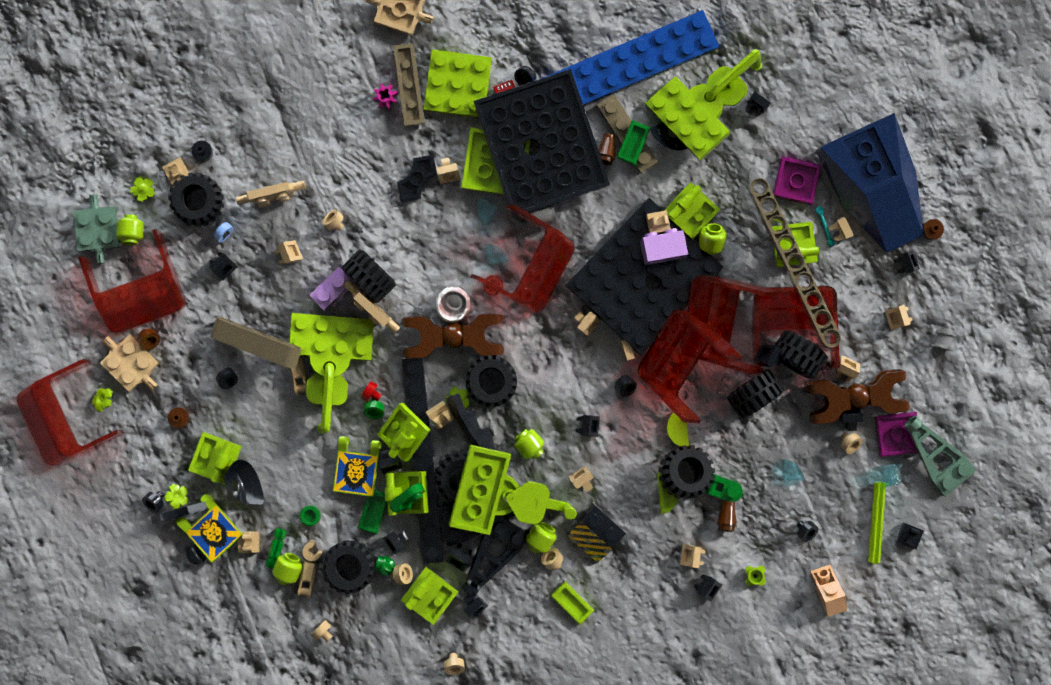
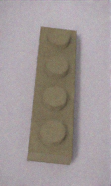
M414 44L395 45L393 49L404 126L424 125Z
M613 94L597 104V108L622 145L631 119ZM646 142L635 165L640 174L658 163Z

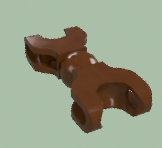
M484 313L478 315L470 324H463L461 326L458 323H448L444 327L443 325L434 324L426 316L402 318L403 326L416 328L421 333L422 339L418 345L405 348L403 356L406 358H425L431 354L433 349L443 347L444 345L452 349L459 348L461 345L470 346L482 356L501 355L504 353L503 345L488 342L484 332L488 326L500 324L503 321V315Z
M902 369L883 370L875 376L872 382L864 383L865 385L856 383L848 388L844 386L837 387L826 379L807 382L805 384L806 391L811 394H823L825 398L824 406L810 413V422L814 424L832 423L845 410H851V408L862 409L867 405L879 406L890 414L908 411L910 409L908 401L905 399H893L891 395L893 385L905 381L906 371Z

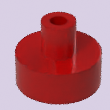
M370 381L360 398L366 402L371 398L379 401L382 394L376 391L378 385Z

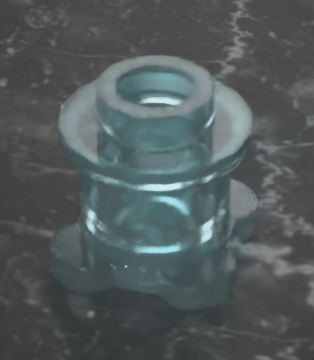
M902 464L880 465V468H883L884 475L882 482H886L887 486L899 485V481L903 480V478H900L899 468L902 467Z

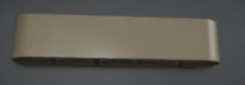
M216 317L210 336L215 340L292 369H296L302 350L301 347L221 317Z

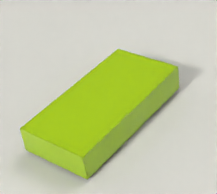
M566 581L551 594V597L579 625L594 612V609Z

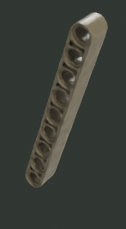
M763 178L754 179L749 187L750 197L821 345L826 349H832L839 345L841 341V335L769 184ZM757 184L762 185L764 192L758 194L753 190V187ZM770 203L773 206V211L765 212L762 209V205ZM775 221L781 223L782 229L780 231L773 230L771 223ZM782 240L789 241L791 248L788 250L782 249L780 242ZM797 259L800 267L796 269L791 268L789 260ZM805 277L809 282L808 287L799 286L798 279ZM809 296L817 298L818 304L813 307L807 303ZM817 315L826 317L827 322L825 325L822 326L816 322ZM830 333L835 336L836 341L834 344L831 345L825 341L826 334Z

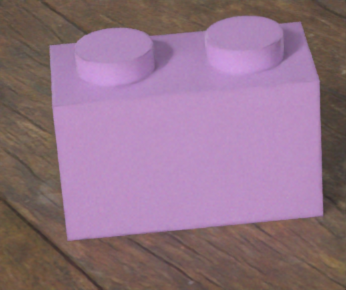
M669 229L665 231V234L657 235V232L647 233L640 241L645 265L682 259L688 255L683 230Z
M338 267L309 296L327 312L349 291L343 284L348 279L354 285L356 283Z

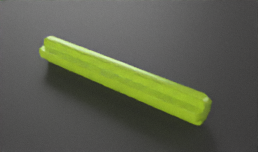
M883 482L874 483L868 562L872 564H879L881 559L886 483Z

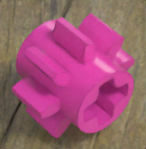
M381 83V88L378 90L374 89L377 96L373 98V101H379L378 107L380 109L383 105L390 109L392 103L397 104L394 96H397L398 93L397 91H391V84L388 87H384ZM388 93L390 98H385L383 100L381 95H386Z

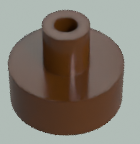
M937 219L926 221L923 224L924 237L928 240L940 238L944 233L942 222Z
M143 329L138 336V343L144 350H152L160 342V336L154 329Z
M174 408L168 414V422L174 428H183L189 423L190 415L184 408Z

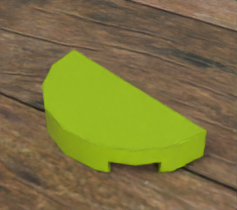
M686 407L677 409L667 420L666 430L668 437L674 444L680 447L684 445L689 446Z
M657 473L660 514L671 511L679 499L675 498L674 494L669 495L667 493L669 491L668 488L664 489L662 487L664 482L659 480L662 473Z

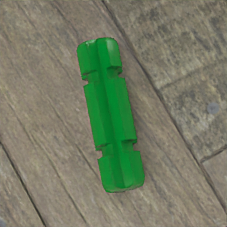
M281 528L275 529L273 535L275 538L272 539L268 554L269 558L266 561V567L271 569L274 568L276 560L281 554L284 543L283 539L286 536V530Z

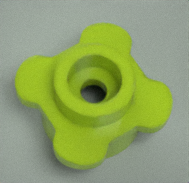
M762 565L758 567L747 566L745 568L747 573L745 583L748 586L753 584L765 585V567Z

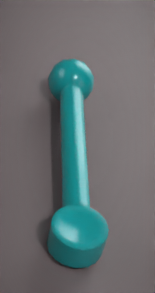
M818 206L815 212L820 216L828 239L827 245L833 247L835 241L831 238L823 215L824 208Z

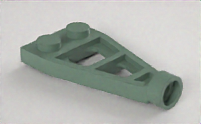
M914 416L905 422L904 427L910 434L929 479L942 496L946 497L977 471L964 454L925 426L918 416ZM928 436L937 443V446L929 453L925 451L921 444ZM945 452L952 458V462L942 471H938L933 458L938 453Z

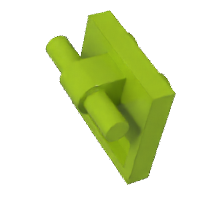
M690 182L664 211L667 210L668 218L693 240L720 209L701 192V187Z
M812 221L788 224L806 264L817 263L819 247H816ZM782 225L772 226L771 228L775 231H780ZM782 240L780 247L788 250L791 248V244L787 240ZM773 245L776 268L784 267ZM797 259L789 260L790 266L800 265Z
M399 403L377 435L391 448L388 453L390 457L395 458L398 455L406 462L410 460L430 432V429L404 403Z
M202 432L188 471L209 478L213 482L225 484L224 475L232 463L238 460L243 446Z
M426 471L386 473V488L384 490L385 501H387L388 515L429 513ZM421 483L425 490L424 497L421 500L412 503L411 508L406 511L393 512L390 509V502L409 487Z
M425 567L401 601L405 603L409 610L413 609L434 625L459 591L428 567Z

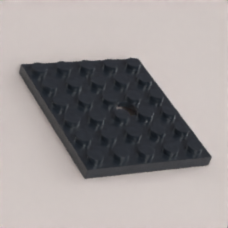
M571 69L474 101L512 218L610 186ZM533 139L540 144V150L537 154L529 155L525 152L524 145L528 140Z
M650 198L639 207L566 284V287L619 337L625 340L640 356L723 268L712 255L704 252L700 248L699 243L694 239L692 240L686 233H684L688 255L685 258L645 265L640 241L645 237V234L649 233L646 214L663 211ZM669 219L671 229L676 228L677 231H682L672 220ZM650 275L658 277L660 280L659 289L652 291L647 289L645 279Z

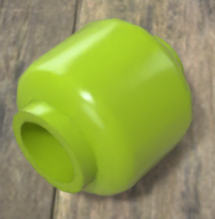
M127 214L124 215V218L117 221L116 238L121 241V244L135 246L143 240L144 223L137 219L136 215Z
M710 223L703 227L700 232V248L709 255L722 252L726 244V230L716 223Z
M524 429L514 438V448L524 459L532 457L537 459L544 452L542 450L544 440L533 429L528 431Z
M545 522L534 524L526 536L528 548L536 554H539V552L547 553L557 539L555 529Z
M285 553L277 558L272 574L281 585L293 584L297 582L303 565L297 555Z

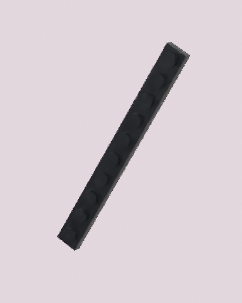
M423 358L402 359L407 407L430 429L429 417L426 413L428 411ZM429 432L412 455L413 472L426 471L429 513L418 514L423 564L444 562L440 520L436 508L438 506L431 432Z

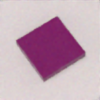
M781 156L773 190L774 197L812 206L821 165Z
M917 412L875 416L879 457L918 453L909 432L904 427L907 420L917 416Z

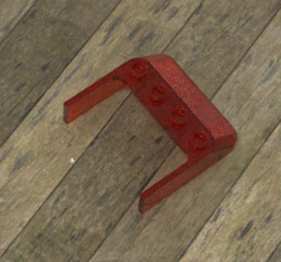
M508 204L507 209L545 230V235L514 292L509 293L478 275L471 274L470 278L523 308L538 313L545 308L574 253L575 246L572 240L556 228L522 208Z
M157 229L152 230L164 263L163 269L107 291L100 292L89 259L83 256L78 257L95 307L107 329L113 333L125 332L179 312L185 307V296L162 233Z
M706 275L695 277L691 285L681 341L682 352L686 356L747 374L763 372L761 367L731 359L728 354L740 290L761 296H775L778 291L733 279Z
M817 286L838 329L837 293L830 286ZM794 287L760 288L754 293L751 319L753 360L760 348V331L813 329ZM809 296L807 298V303L810 306L814 307L818 304L816 297ZM817 315L816 322L823 326L826 324L827 319L823 315ZM830 334V344L832 345L835 343L836 338L833 334ZM839 345L830 349L831 369L840 368ZM753 361V372L761 371V365Z
M676 309L671 312L656 336L655 341L640 362L638 374L682 422L699 424L701 420L679 398L678 393L709 344L726 359L741 360L742 356L710 325L685 310Z
M89 359L79 360L35 381L17 396V404L44 462L48 465H59L124 434L123 430H115L82 446L78 444L52 389L51 382L92 364Z

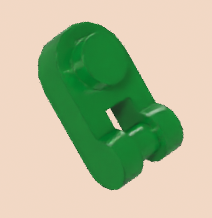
M712 474L715 477L714 481L710 482L711 487L705 493L731 502L738 501L742 497L743 490L739 483ZM718 482L723 484L721 492L716 490Z
M418 483L409 487L390 502V509L393 512L409 510L412 503L424 497L425 490L422 484Z

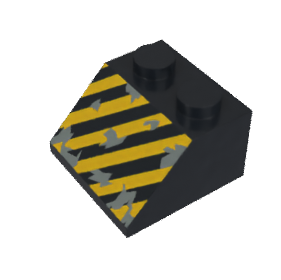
M593 505L567 536L598 563L616 546L626 533Z

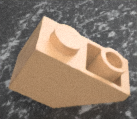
M827 565L810 571L820 602L827 616L847 611L845 594L831 566Z

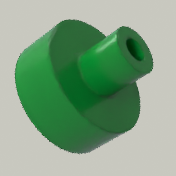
M372 398L371 401L364 404L363 414L370 419H380L384 416L385 406L383 403Z

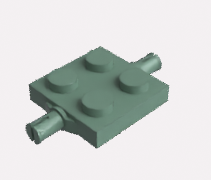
M93 194L89 195L90 207L73 211L77 251L95 252L96 264H105L104 251L120 248V241L116 238L117 212L115 206L100 207L98 195Z

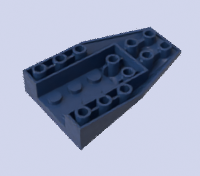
M895 113L825 144L816 150L841 206L886 253L924 236L916 170Z

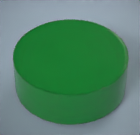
M313 505L304 507L299 515L300 521L306 526L316 525L321 519L320 510Z

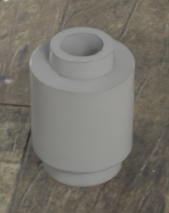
M550 206L526 214L529 228L554 224L553 220L557 219L554 207L550 208Z

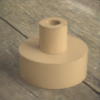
M334 209L326 214L322 224L328 230L336 229L340 231L344 226L341 223L343 215Z
M844 433L841 436L843 440L841 448L847 454L856 452L863 443V440L856 433L850 435Z
M551 548L541 556V562L546 569L558 570L561 567L563 556L558 549Z
M407 563L398 564L394 567L391 578L398 585L409 584L413 578L412 568Z
M325 620L311 636L316 641L322 637L327 642L332 637L327 631L331 625Z
M456 653L449 654V659L443 663L444 672L448 675H457L465 670L464 660L457 658Z

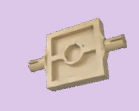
M366 0V3L377 6V13L374 19L375 24L413 36L415 28L420 21L432 24L434 16L423 13L425 0Z
M304 180L296 183L284 182L247 191V195L236 197L238 205L250 202L259 205V207L269 206L272 201L276 200L286 202L291 200L290 197L295 196L294 191L306 189V184Z
M350 279L343 284L352 293L354 304L361 311L365 309L369 312V318L377 326L379 324L382 326L386 325L394 333L399 330L400 326L359 287L354 285Z
M130 334L118 344L109 336L102 341L110 349V352L100 364L128 392H131L137 385L142 383L148 386L151 391L155 389L154 387L158 386L150 378V375L160 363L147 350H144Z

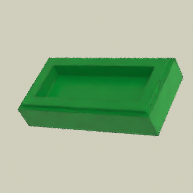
M632 120L616 159L635 166L651 127Z
M375 490L374 497L367 496L358 529L378 534L387 506L385 493Z

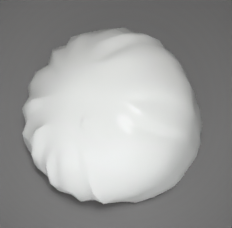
M447 287L436 298L437 313L444 321H459L465 318L470 311V297L459 287Z

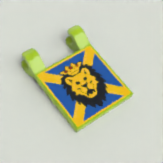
M340 436L333 491L374 497L381 441H371L370 454L347 451L350 439L346 436Z
M205 494L200 500L202 502L205 501L207 508L210 510L192 526L185 517H179L176 520V524L213 563L240 539L243 533L221 510L213 498Z

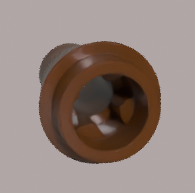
M605 133L598 148L603 165H612L615 160V135Z
M723 501L716 524L719 531H735V527H737L735 502Z

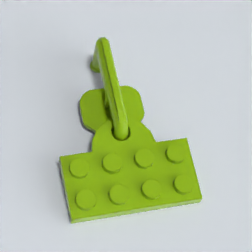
M754 49L732 69L727 66L719 67L708 77L707 84L696 85L691 89H688L675 76L645 104L700 161L731 134L730 130L718 118L722 114L724 106H734L747 95V84L739 76L749 67L755 71L762 68L760 52Z
M291 313L289 343L302 348L300 356H309L310 365L315 372L307 380L306 397L309 402L322 405L321 423L317 427L320 434H326L330 431L332 405H341L347 399L348 383L341 374L349 367L350 360L371 361L374 322L371 319Z
M470 445L449 526L490 535L495 515H506L513 511L520 522L538 524L544 518L546 508L565 512L564 515L569 520L575 519L577 512L568 502L549 499L550 492L544 484L529 481L519 487V484L513 477L507 475L511 459L510 453Z

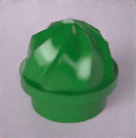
M387 555L384 557L379 556L375 572L380 573L381 576L390 575L395 567L394 560Z

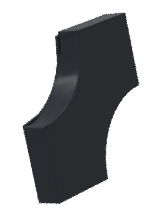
M433 154L413 158L412 171L405 179L397 182L401 203L421 199V191L425 182L437 175Z
M204 501L150 517L152 523L156 524L206 510L207 505Z

